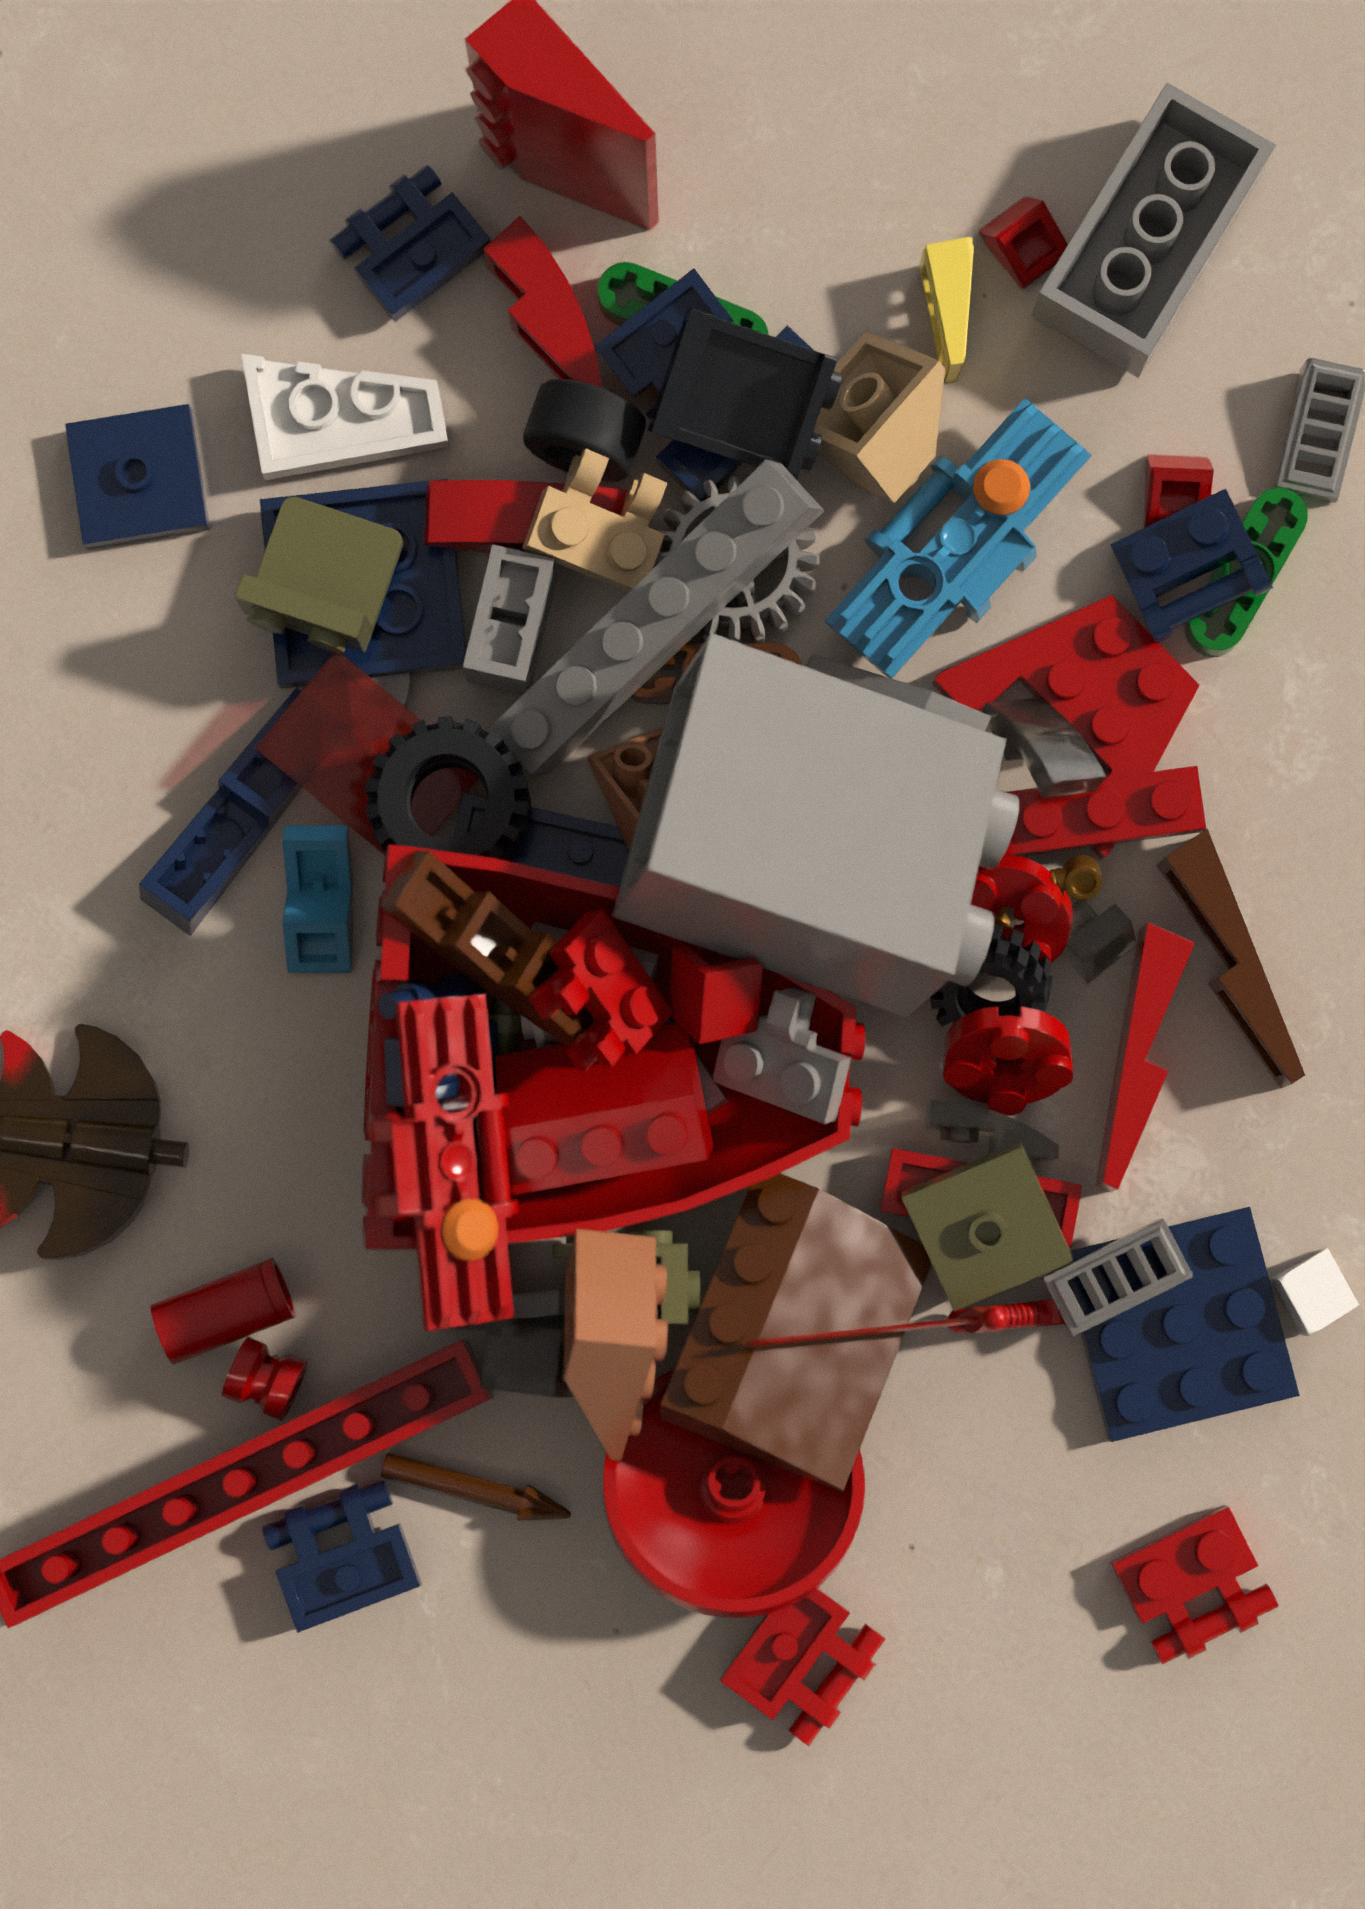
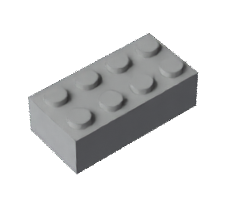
M1166 82L1041 288L1031 316L1139 378L1261 176L1276 145Z

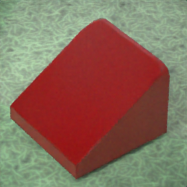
M1028 196L1017 201L978 231L987 247L1017 285L1023 289L1055 266L1068 245L1044 201Z
M1147 455L1144 527L1211 496L1214 469L1209 458Z

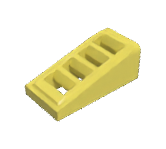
M971 237L926 244L919 264L937 359L945 368V383L958 380L966 357L974 252Z

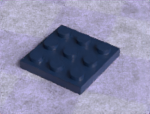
M429 481L260 499L264 550H266L281 505L289 497H299L395 529L403 539V548L365 654L349 648L345 649L344 654L324 650L307 641L309 635L285 628L283 634L273 632L277 681L281 689L347 682V680L408 672L412 675L463 669L467 649L456 549L424 545L426 483Z
M1250 1207L1168 1226L1193 1274V1278L1081 1332L1109 1442L1300 1396ZM1118 1239L1070 1250L1073 1255V1261ZM1150 1240L1141 1244L1140 1247L1156 1278L1166 1274ZM1126 1252L1115 1257L1131 1289L1134 1290L1142 1286ZM1102 1264L1092 1268L1091 1270L1108 1303L1119 1298ZM1076 1276L1068 1280V1284L1084 1315L1095 1310L1079 1277Z

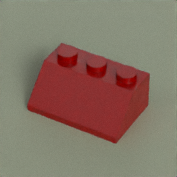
M677 1022L663 1024L637 1054L621 1056L612 1067L603 1068L601 1064L593 1063L587 1070L578 1071L564 1051L568 1046L563 1043L496 1056L497 1093H508L509 1106L503 1107L509 1183L512 1195L705 1161L714 1147L693 1039Z

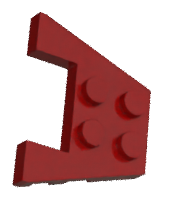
M1113 595L951 667L937 675L932 683L945 697L984 713L1017 681H1020L1109 773L1106 778L1154 772L1200 686L1160 643L1156 644L1153 636ZM1115 844L1090 847V849L1103 860L1112 851Z

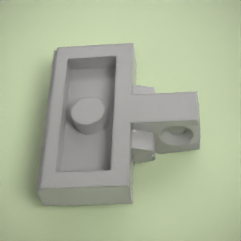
M790 987L782 991H775L768 1015L759 1017L757 1032L721 1039L712 1082L826 1124L835 1121L838 1115L851 1058L816 1045L817 1033L808 1030L816 994L796 987Z

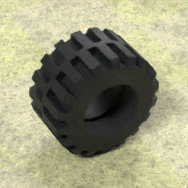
M452 716L438 717V723L426 725L425 720H421L411 724L413 731L402 737L399 732L388 741L391 747L385 755L380 752L377 754L372 763L375 768L373 778H367L365 792L368 795V805L365 806L367 818L374 830V836L386 852L388 845L411 846L489 857L510 862L518 852L516 847L520 839H525L529 828L528 816L531 813V797L527 779L513 749L510 750L505 745L503 738L493 730L489 733L481 728L480 723L466 719L465 724L456 723ZM444 768H461L474 773L483 783L487 793V808L480 822L469 832L453 838H438L424 832L416 823L411 809L414 792L421 781L431 773Z

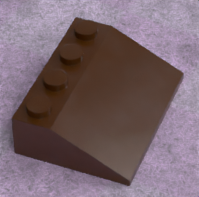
M779 1173L769 1179L751 1185L660 1404V1419L843 1493L905 1331L757 1347L742 1344L757 1339L908 1324L932 1264L924 1245L829 1193Z

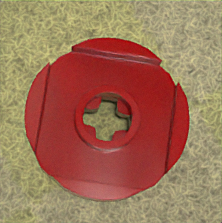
M1004 855L998 865L992 870L978 866L970 904L991 911L993 916L999 915L1002 907L1014 909V918L1024 922L1013 927L1003 926L1001 937L1010 939L1014 929L1024 933L1021 945L1026 947L1034 940L1041 947L1038 959L1048 957L1051 965L1065 949L1072 925L1073 908L1066 890L1062 894L1059 887L1050 880L1052 873L1041 864L1025 857ZM994 920V925H1001Z
M999 1006L976 1010L957 1020L947 1032L943 1054L944 1081L962 1095L981 1103H987L988 1109L994 1114L1002 1116L1019 1114L1025 1109L1026 1104L1043 1100L1072 1082L1073 1056L1069 1031L1055 1017L1034 1008L1020 1007V1017L1011 1015L999 1016Z

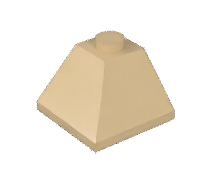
M865 331L835 365L834 371L842 373L841 385L831 410L821 408L813 432L822 435L818 453L858 487L895 504L903 493L915 484L922 471L935 458L945 368L939 360Z

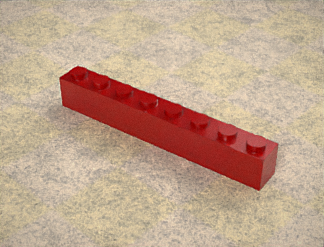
M468 1339L457 1341L1 1558L0 1613L7 1629L494 1398Z

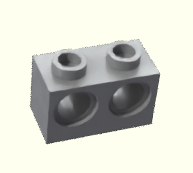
M492 544L463 663V670L469 683L522 695L532 686L558 577L555 558Z

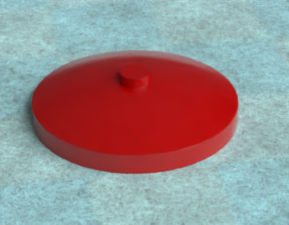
M675 1368L654 1380L651 1398H643V1416L639 1435H629L621 1461L611 1460L607 1452L603 1469L604 1511L613 1540L624 1560L646 1585L662 1597L688 1610L709 1616L723 1618L761 1616L779 1611L804 1599L818 1589L835 1572L850 1549L856 1535L865 1498V1473L860 1450L842 1493L660 1419V1404Z

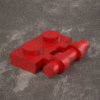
M1226 1505L1110 1562L1139 1622L1143 1624L1164 1613L1172 1631L1150 1641L1162 1665L1183 1654L1190 1659L1206 1651L1205 1643L1235 1628L1242 1633L1259 1624L1257 1617L1279 1607L1267 1583L1246 1594L1241 1590L1236 1577L1259 1565L1230 1507ZM1216 1588L1224 1605L1192 1620L1183 1603Z
M818 1588L797 1603L779 1611L766 1614L722 1674L720 1681L771 1720L775 1719L789 1699L802 1709V1712L789 1728V1732L804 1744L810 1746L823 1726L831 1728L839 1717L841 1711L837 1707L858 1677L865 1680L876 1664L871 1659L886 1638L865 1623L851 1644L842 1639L836 1632L847 1619L850 1612ZM824 1651L835 1659L837 1663L817 1691H814L801 1681Z

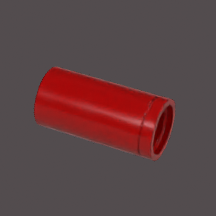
M273 1257L150 1306L158 1338L166 1356L173 1365L296 1318L295 1308L287 1284Z

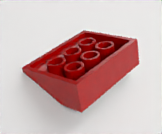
M510 0L465 38L469 66L465 70L473 82L474 90L470 93V96L478 110V114L474 118L482 131L483 137L479 139L481 147L496 166L504 169L509 165L526 182L644 229L651 230L659 223L656 133L536 0Z

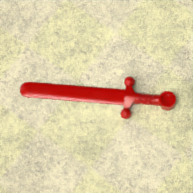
M1053 1299L1029 1301L1027 1303L970 1307L966 1310L959 1309L955 1312L953 1310L947 1316V1320L757 1339L742 1345L757 1347L948 1327L956 1334H963L965 1332L975 1334L1010 1330L1012 1328L1062 1325L1065 1323Z

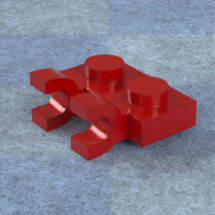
M604 909L586 912L550 950L549 954L559 969L528 998L542 1019L551 1018L561 1007L567 1015H573L584 1005L595 1021L564 1050L578 1071L587 1070L597 1059L603 1068L612 1067L621 1056L637 1054L674 1013Z

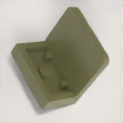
M289 497L281 505L256 577L243 573L234 598L243 612L248 615L247 621L259 628L278 634H283L285 628L309 635L307 641L324 650L344 654L345 649L349 648L365 654L403 548V539L395 529L299 497Z
M646 1230L630 1232V1235L656 1237V1264L665 1265L667 1269L664 1301L661 1306L656 1305L657 1319L666 1320L667 1324H688V1310L700 1309V1272L688 1271V1243H673V1231ZM574 1236L566 1237V1244H554L552 1246V1259H568Z

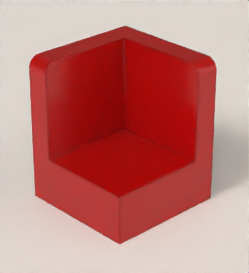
M687 944L674 946L672 949L668 1005L674 1012L671 1017L699 1044L757 1032L763 971L762 964L751 957L710 966Z

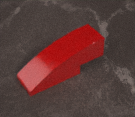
M519 216L483 248L487 269L518 300L508 309L511 329L559 379L585 382L602 388L597 355L585 316L574 292L546 245L525 220Z
M430 480L426 483L424 545L490 553L493 544L528 552L523 550L522 546L543 489L550 486L563 491L565 484L511 480ZM597 487L590 503L621 515L628 490Z

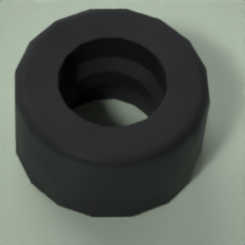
M551 379L543 383L538 390L523 433L524 445L533 455L567 473L574 456H581L584 449L591 450L609 458L601 482H619L630 475L646 429V418L635 405L604 388L575 380Z

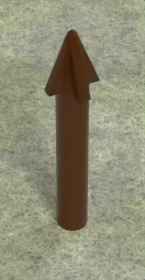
M387 1453L383 1463L381 1478L517 1514V1521L568 1519L571 1517V1512L529 1484L528 1486L526 1485L525 1489L391 1453Z

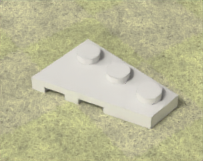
M241 354L261 471L265 480L450 447L437 380L362 370L360 373L325 369L320 364L297 361L296 365L267 361L263 356Z

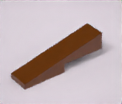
M1206 829L1164 857L1156 866L1228 968L1226 972L1209 982L1208 985L1281 1089L1295 1083L1304 1077L1305 1073L1209 831Z

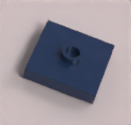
M189 404L65 424L82 543L87 550L210 530L193 413Z

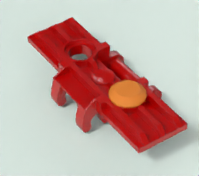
M486 995L395 1002L405 1117L401 1119L368 1121L369 1141L382 1142L392 1147L396 1190L390 1193L374 1196L376 1216H414L424 1330L430 1331L514 1318L505 1218L519 1213L518 1199H511L503 1107L509 1106L508 1093H494ZM452 1074L460 1081L458 1097L445 1098L442 1107H440L436 1098V1087L445 1075ZM476 1115L484 1193L483 1202L479 1200L476 1170L477 1157L474 1148L472 1118Z

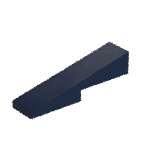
M296 688L218 780V790L139 883L140 900L191 936L346 731L347 724Z

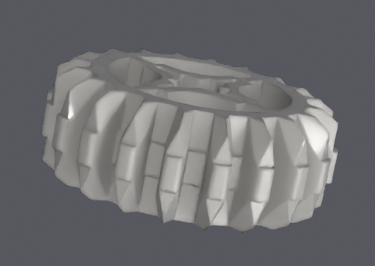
M729 477L727 493L719 495L716 484L712 480L705 481L703 487L706 500L702 502L689 491L682 493L681 503L687 513L686 515L675 509L667 508L665 510L663 520L673 531L656 530L665 534L660 549L666 552L658 553L654 567L740 485L738 477ZM805 529L775 558L785 556L787 565L785 575L778 587L768 597L758 602L755 595V584L752 580L733 598L736 606H739V608L724 607L706 624L704 642L711 633L717 635L718 629L729 630V640L740 643L741 630L750 629L753 641L755 643H763L765 641L764 622L768 621L772 628L779 633L787 630L788 622L781 609L793 615H802L805 610V603L794 592L812 594L816 587V580L802 573L819 567L818 554L802 551L815 543L816 535L814 530Z

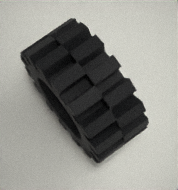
M994 925L990 945L978 974H993L1004 978L1015 988V996L1006 1001H990L975 994L969 986L964 987L947 981L930 998L932 1009L939 1008L936 1017L942 1027L950 1022L954 1024L957 1020L971 1012L989 1007L999 1006V1016L1011 1015L1020 1017V1007L1034 1008L1046 1012L1053 976L1049 975L1051 965L1048 957L1038 959L1041 947L1034 940L1026 947H1023L1021 944L1024 933L1015 929L1010 939L1001 937L1003 926Z

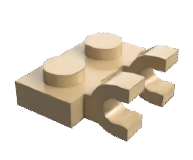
M584 449L581 456L576 455L573 457L563 491L550 486L543 489L522 549L533 554L555 558V563L629 592L653 569L665 534L649 528L648 525L661 502L667 482L645 473L640 476L639 481L632 480L626 494L621 515L615 514L590 503L592 495L595 493L603 477L609 458Z

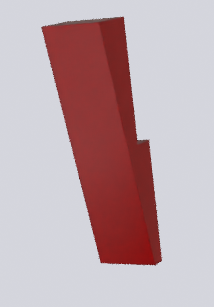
M1149 922L1142 926L1138 932L1095 1184L1109 1192L1119 1189L1169 1072L1164 1068L1145 1061L1195 945V942Z

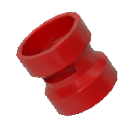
M246 1337L230 1367L223 1386L222 1396L239 1404L253 1399L254 1403L261 1406L263 1414L283 1421L299 1391L308 1361L291 1354L283 1357L277 1355L272 1357L270 1356L267 1344Z

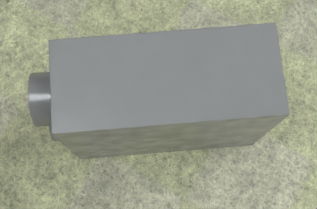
M711 633L673 689L612 917L738 960L753 957L762 964L764 969L908 1018L947 981L964 987L970 985L986 957L993 933L994 916L991 911L971 905L970 902L978 866L992 870L998 865L1011 841L1018 818V797L996 789L1006 739Z

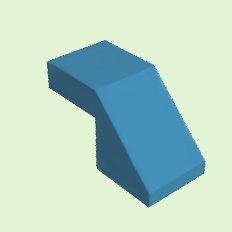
M284 826L282 844L287 898L283 917V932L288 973H351L353 872L349 826Z

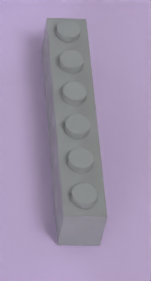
M766 459L489 728L503 738L505 745L510 750L513 749L520 763L531 775L552 772L824 512L823 508L783 464Z

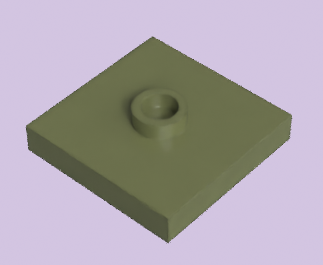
M1021 1141L902 1191L901 1198L954 1312L1074 1262L1070 1248Z

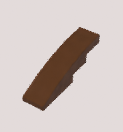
M429 850L414 851L380 905L430 948L483 989L566 1046H569L573 1040L585 1032L595 1021L585 1005L573 1015H567L561 1007L551 1018L542 1019L528 999L539 986L550 979L559 969L549 954L550 950L559 941L550 932H533L489 891H473ZM598 1059L594 1061V1064H601Z

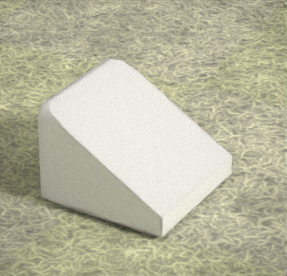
M1328 1248L1270 1278L1301 1336H1310L1359 1306Z

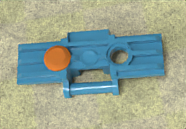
M1024 398L966 464L959 468L946 457L939 456L931 465L933 473L882 530L874 529L865 538V542L880 559L831 612L824 623L885 676L893 678L960 603L967 609L966 615L972 621L978 623L991 609L990 597L1015 569L1024 572L1037 557L1036 548L1024 531L1092 455L1030 401ZM952 490L964 501L963 505L919 553H914L903 542L948 492ZM900 576L902 578L909 576L921 577L930 584L934 592L925 600H910L900 591L898 585Z

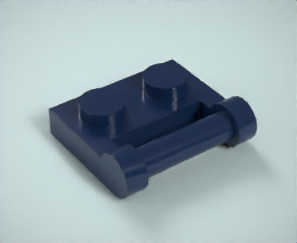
M1226 488L1110 544L1156 644L1173 637V629L1253 591L1255 596H1258L1273 589L1271 581ZM1238 558L1241 569L1162 607L1157 600L1158 596Z

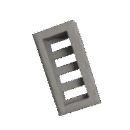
M1308 358L1305 361L1298 375L1275 488H1286L1298 495L1337 502L1364 397L1365 369L1315 358ZM1315 387L1342 393L1345 396L1344 398L1316 393L1313 390ZM1308 410L1340 416L1339 425L1307 418ZM1302 435L1335 442L1334 449L1332 451L1300 444ZM1296 460L1329 466L1328 477L1295 470Z
M1162 1218L1043 1277L1042 1280L1071 1336H1075L1193 1278V1274L1168 1225ZM1149 1240L1166 1271V1274L1156 1278L1140 1247L1141 1244ZM1125 1252L1142 1283V1286L1134 1290L1131 1289L1115 1258ZM1102 1264L1119 1297L1109 1303L1091 1270ZM1076 1276L1079 1277L1095 1310L1085 1315L1067 1282Z

